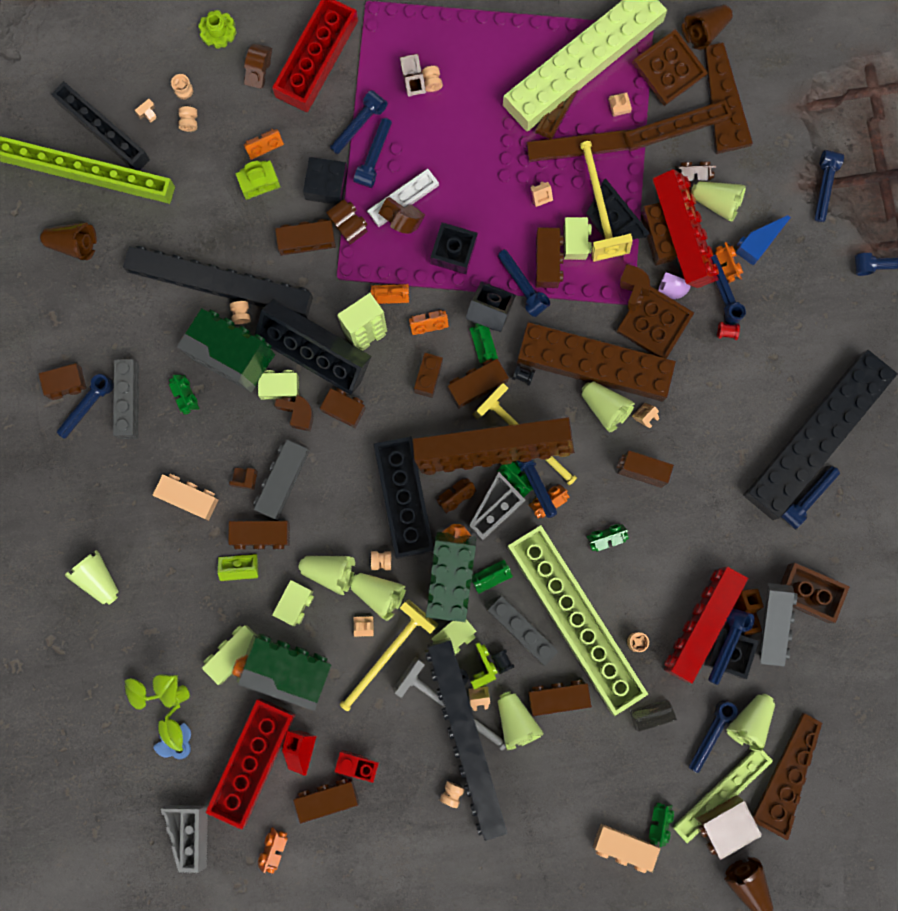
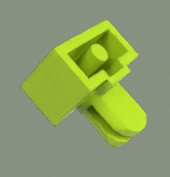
M271 160L262 162L252 161L246 164L238 173H235L246 200L280 188Z

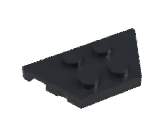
M604 179L600 188L613 238L631 234L632 240L648 237L650 233L608 180ZM594 197L586 216L605 239Z

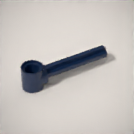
M374 90L369 91L363 99L365 107L330 146L334 153L339 154L372 114L380 115L387 108L388 102Z
M382 118L365 164L358 166L355 172L354 183L369 188L373 187L377 176L374 168L392 124V121L388 118Z
M824 150L821 155L819 165L824 172L814 217L816 222H825L834 175L836 171L840 170L844 160V154Z
M506 249L498 253L499 259L526 296L525 308L531 316L537 317L550 306L549 298L542 292L536 293Z
M872 253L855 255L856 275L866 276L873 274L876 270L898 269V258H876L872 256Z
M713 254V257H711L713 264L715 263L719 270V274H717L718 280L715 283L725 304L723 309L725 312L724 319L727 324L735 325L743 319L746 309L740 302L735 301L717 255ZM732 312H736L738 317L733 316Z
M97 374L91 379V385L89 386L91 390L57 430V434L60 437L67 438L100 396L104 397L105 394H109L113 390L114 383L110 378ZM105 380V386L100 389V382Z
M532 459L529 462L516 461L520 470L525 472L546 517L552 518L557 515L555 506L535 468V460Z
M831 466L798 504H791L781 518L796 530L807 519L806 511L840 475L839 469Z
M736 608L731 610L727 618V623L731 628L708 678V681L716 685L720 683L741 632L745 633L752 628L754 616L750 613Z
M722 700L716 705L714 713L716 717L689 765V768L696 773L700 772L725 724H730L731 720L737 715L736 706L729 701ZM729 705L731 708L730 713L723 715L722 708Z

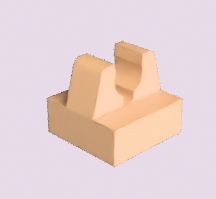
M627 93L609 97L613 116L631 113L632 108Z
M150 99L146 100L135 110L136 115L140 119L144 116L150 122L156 119V115L152 111L155 107Z
M541 182L536 187L531 186L532 199L536 207L553 201L549 182Z
M644 403L632 417L642 425L651 428L650 421L651 419L659 420L657 414L659 411L655 406Z
M373 616L353 617L354 637L374 636Z
M488 686L468 689L470 705L473 710L477 711V706L484 705L485 710L488 709L490 704Z

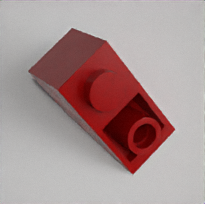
M287 731L282 751L289 770L304 776L307 775L317 736L304 731Z
M342 750L339 754L335 772L373 783L379 762Z

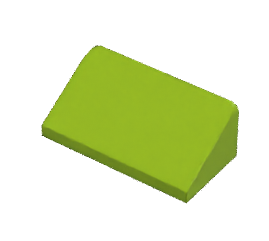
M257 554L218 557L217 574L219 580L258 578Z

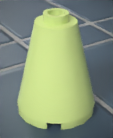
M699 181L698 184L693 185L691 194L694 195L698 203L726 220L733 222L738 213L737 209L741 206L746 188L741 184Z
M594 381L591 383L587 382L581 390L582 397L608 432L615 431L618 428L615 426L620 422L623 424L634 409L632 405H635L633 401Z
M95 550L93 552L94 557L90 554L71 569L73 572L71 575L67 572L65 576L100 603L105 604L107 602L110 605L118 598L116 594L119 591L100 553Z
M305 556L304 559L300 560L299 570L307 578L337 594L345 595L343 591L347 592L351 586L350 581L354 576L351 567L355 566V559L350 556Z
M363 573L355 574L350 581L351 590L386 621L394 616L391 612L395 608L398 609L406 593V590L403 589L405 588L403 584Z
M506 692L500 695V700L497 702L507 750L515 749L516 744L526 745L540 738V735H544L539 725L516 694Z
M767 694L757 695L728 726L727 734L739 744L750 745L749 749L762 752L775 708L773 698Z

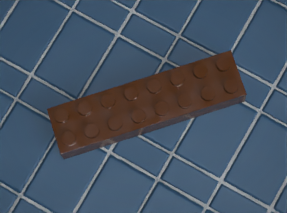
M528 322L517 363L590 383L594 381L608 388L663 402L668 396L676 361Z
M569 417L413 439L414 460L421 473L426 475H432L438 471L453 472L455 469L461 468L470 470L476 466L491 467L493 464L498 463L508 465L513 461L529 462L535 458L545 460L551 458V456L558 455L560 457H567L575 453Z

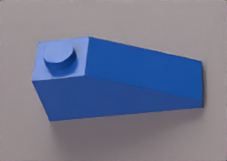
M787 215L751 232L747 238L743 236L737 244L739 248L736 253L754 266L791 217Z

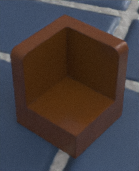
M235 468L233 479L229 481V485L236 488L255 490L258 471L251 468Z

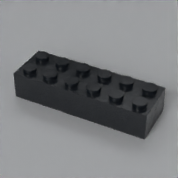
M274 299L261 311L255 334L264 338L265 342L272 346L271 349L350 395L361 384L372 356Z
M412 436L374 443L395 558L401 559L434 552L418 466L414 460Z

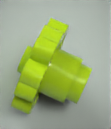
M219 10L209 12L207 17L201 18L198 25L201 39L207 46L214 45L216 49L226 47L228 42L234 41L237 33L233 18L228 13L221 14Z

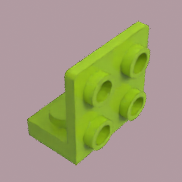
M479 642L475 643L488 673L485 674L484 671L473 675L474 679L471 680L474 689L496 680L495 675L498 674L492 662L489 663L486 656H489L485 644L480 645Z

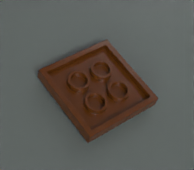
M676 29L632 61L635 68L664 107L708 74Z
M650 286L649 297L644 295L641 306L637 305L635 311L629 310L616 332L653 355L667 359L694 312Z

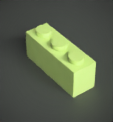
M247 625L236 628L232 633L233 637L229 641L225 640L218 647L219 651L215 655L211 654L204 661L205 665L202 669L218 685H221L232 674L236 660L246 655L253 635H256Z

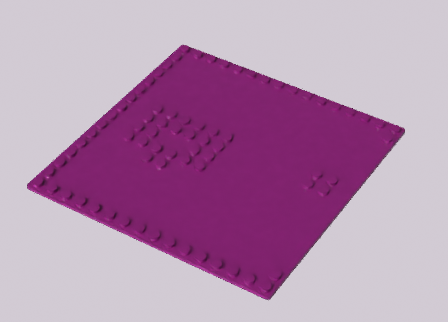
M367 1L365 4L353 119L365 107L363 99L371 90H374L384 98L388 105L382 114H372L351 139L345 200L347 203L351 202L357 210L355 214L358 217L362 216L368 224L366 226L368 232L351 245L341 234L337 278L343 281L389 285L409 284L412 287L476 292L482 281L513 293L516 296H525L498 257V253L506 249L536 293L542 292L549 299L628 305L632 291L620 288V280L626 264L637 267L639 239L633 240L630 254L593 262L591 251L586 260H564L565 217L587 218L586 213L595 197L585 155L529 162L527 142L549 139L535 133L539 123L527 132L503 106L506 93L597 20ZM653 30L579 89L553 139L631 130L647 125L649 85L635 68L632 61L652 47ZM418 53L421 71L429 66H437L440 71L439 78L442 80L443 87L434 92L426 91L423 94L407 96L399 57ZM627 93L632 108L631 113L613 116L609 97ZM382 118H388L392 121V124L374 168L377 176L373 187L369 188L354 183L355 172L358 166L365 164ZM645 147L633 151L625 150L592 154L600 187L603 180L607 179L640 221ZM429 169L439 182V186L412 204L425 214L419 228L413 233L406 234L391 228L389 221L378 227L368 214V210ZM541 182H549L553 201L536 207L532 199L531 186L536 187ZM588 219V224H591V235H588V242H591L593 247V242L605 239ZM441 222L478 233L467 275L431 264L430 257ZM537 228H560V235H563V246H560V253H563V264H560V270L563 271V282H560L558 288H536Z

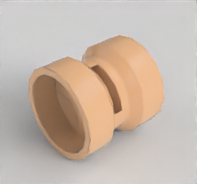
M429 66L421 71L425 80L426 91L434 92L443 87L442 80L439 78L440 71L437 66Z
M177 74L172 78L171 85L176 96L180 99L190 98L193 94V87L188 77L183 74Z
M188 106L179 108V129L187 132L197 130V121H195L197 109Z
M247 301L230 303V311L233 313L231 320L236 325L246 324L251 321L250 315L247 313L249 309Z
M371 551V570H378L379 568L391 570V551H385L384 553Z
M635 632L628 636L627 646L634 652H643L649 646V639L645 634Z
M447 781L445 785L446 790L441 794L439 801L448 806L458 808L460 803L459 797L463 795L465 788Z

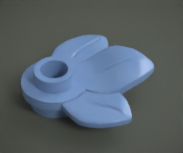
M185 723L180 725L183 735L182 753L167 746L161 737V742L154 745L156 753L164 758L171 756L176 759L186 758L191 751L189 744L191 738L190 728Z

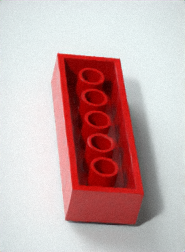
M336 0L320 1L272 87L276 98L308 113L358 22L357 10Z
M674 169L654 177V185L686 284L700 288L717 281L719 270L717 265L713 264L711 258L713 257L711 247L707 246V233L701 227L700 222H702V218L695 209L696 199L690 193L689 187H691L688 177Z
M728 566L713 571L709 587L706 586L701 593L703 598L700 604L697 603L692 610L693 617L691 621L685 623L682 629L684 634L676 640L672 656L669 655L664 662L666 666L664 671L684 682L693 684L748 580L747 577Z
M259 698L256 700L205 812L206 814L241 830L246 826L296 714L264 699Z

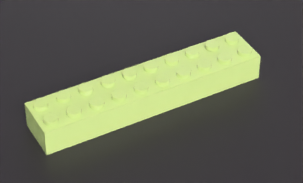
M622 0L506 93L503 106L528 132L548 112L553 111L557 105L567 100L572 93L581 89L664 21L667 9L658 0Z
M540 525L508 545L507 549L611 714L616 716L647 696V691L543 527Z

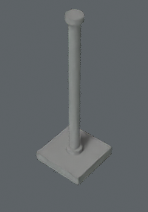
M415 656L393 687L394 693L402 698L408 688L414 685L445 707L444 701H439L437 692L418 679L419 676L417 675L425 664ZM475 720L478 732L498 745V748L503 751L506 747L504 739Z

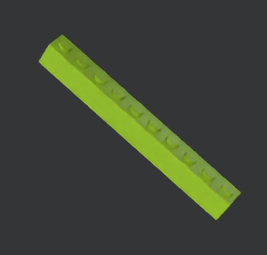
M0 136V162L168 204L171 203L175 186L170 178Z

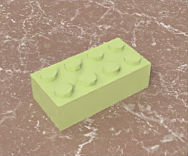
M371 293L337 314L345 337L351 345L362 351L367 349L372 341L375 339L378 341L386 335L387 327L384 311Z

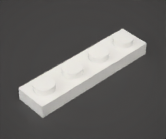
M427 169L388 197H391L405 208L438 187L439 182ZM385 199L368 210V214L378 227L388 222L378 214Z

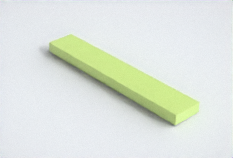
M752 750L673 826L674 830L688 843L699 833L697 829L699 824L696 818L742 792L773 760L763 750L762 752Z

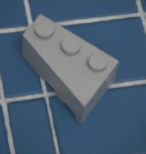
M498 472L469 525L473 532H477V537L481 541L488 537L525 502V499L500 472Z
M169 805L161 808V813L164 815L167 824V834H170L173 846L171 848L178 872L198 873L207 868L208 814L205 812L208 806Z

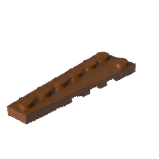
M724 42L710 45L705 48L708 86L711 96L710 105L726 100L732 113L731 119L714 124L713 133L716 154L750 147L753 142Z
M805 713L801 714L752 815L756 824L787 841L794 823L797 804L799 805L801 799V790L803 785H805L808 766L811 764L813 751L815 750L822 726L820 721Z

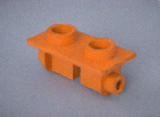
M271 129L262 134V138L255 137L243 144L251 160L284 145L277 129Z
M725 242V248L723 246L715 248V255H717L720 265L727 262V265L722 267L728 283L735 281L737 276L740 280L742 279L741 274L743 270L740 263L735 262L734 257L737 255L733 245L729 246Z
M409 284L371 285V294L378 304L409 303Z
M442 310L430 312L428 319H426L425 314L412 316L409 319L412 335L424 334L449 327L446 311Z
M560 484L553 486L548 491L555 508H558L570 498L567 493L568 491ZM535 498L528 506L534 511L537 519L543 518L546 515L538 498Z
M271 828L270 833L267 834L264 852L260 854L258 859V867L263 873L266 871L274 873L278 869L281 855L275 854L276 850L284 851L288 839L286 832L280 831L278 833L274 828Z

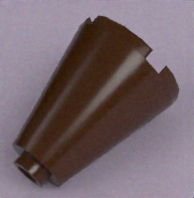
M723 4L687 15L684 18V23H682V32L685 40L688 43L691 42L694 45L693 48L697 50L708 47L732 20L731 8Z
M86 222L46 228L40 235L43 246L80 260H89L95 253V250L92 249L93 244L97 243L94 227Z
M749 857V861L744 863L742 860H739L725 871V882L750 911H773L763 865L758 858Z

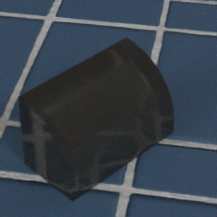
M667 699L629 710L635 730L639 732L677 720L674 710Z

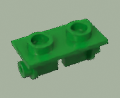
M475 324L476 327L470 328V332L480 364L489 359H498L490 329L481 324Z
M173 375L174 378L169 380V387L174 397L181 396L176 400L180 412L186 415L191 412L190 410H199L198 401L190 388L189 380L185 375Z
M514 462L508 465L502 464L497 470L523 498L533 490L525 474L521 477L518 476L521 470Z
M614 524L609 529L603 531L596 530L591 535L586 536L591 543V550L596 552L609 548L607 542L609 540L612 546L625 543L629 539L628 530L623 524Z
M504 559L472 575L471 580L478 594L512 578L513 575Z
M657 802L656 806H654L652 820L659 822V825L651 824L648 839H650L651 844L658 845V842H660L659 847H663L670 841L671 831H668L669 823L673 822L674 811H672L673 805H668L664 808L665 804Z

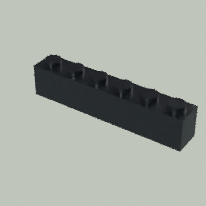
M63 81L51 93L55 101L132 169L140 171L150 161L143 149L67 83Z

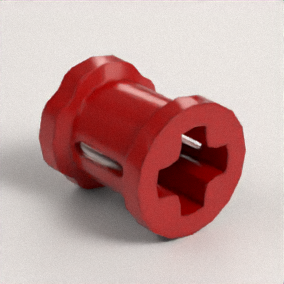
M719 322L717 330L718 339L727 337L738 340L740 325L738 323L730 325Z

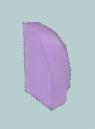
M666 272L662 277L658 291L671 299H678L686 295L691 286L687 285L684 279Z

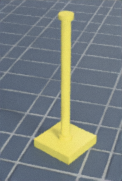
M591 141L582 142L580 147L584 151L605 235V240L593 242L591 254L593 262L630 254L633 242L631 234L613 238L590 148L592 144Z
M504 383L472 414L478 420L490 409L491 411L494 410L508 425L518 424L499 405L498 399L509 389ZM553 456L545 459L567 481L569 486L577 479L575 475L572 476Z
M407 600L400 607L401 610L411 617V621L346 700L341 701L340 706L344 710L349 711L351 709L350 706L416 626H422L431 634L439 625L432 618L426 617V613L411 600Z

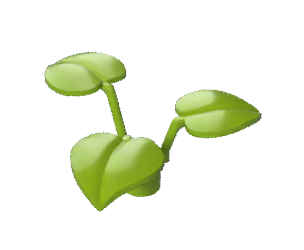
M160 674L153 679V689L156 695L146 696L145 686L140 681L132 678L125 680L126 695L134 708L143 709L146 706V701L157 698L167 708L174 706L165 716V720L159 721L158 729L160 737L167 746L176 751H182V730L175 720L170 719V716L176 709L180 708V703L189 699L190 694L187 687L184 685L177 687V675Z

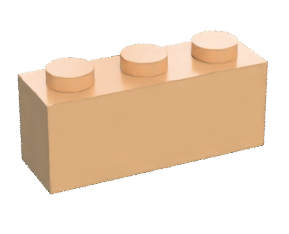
M162 474L153 496L209 521L218 502V499L214 497L215 493L206 489L201 492L197 490L198 486L187 481L185 485L179 482L180 478L175 475L169 474V476H165Z
M600 824L593 844L597 855L604 858L612 856L616 858V862L627 866V863L635 865L634 869L646 873V870L653 872L660 851L657 845Z

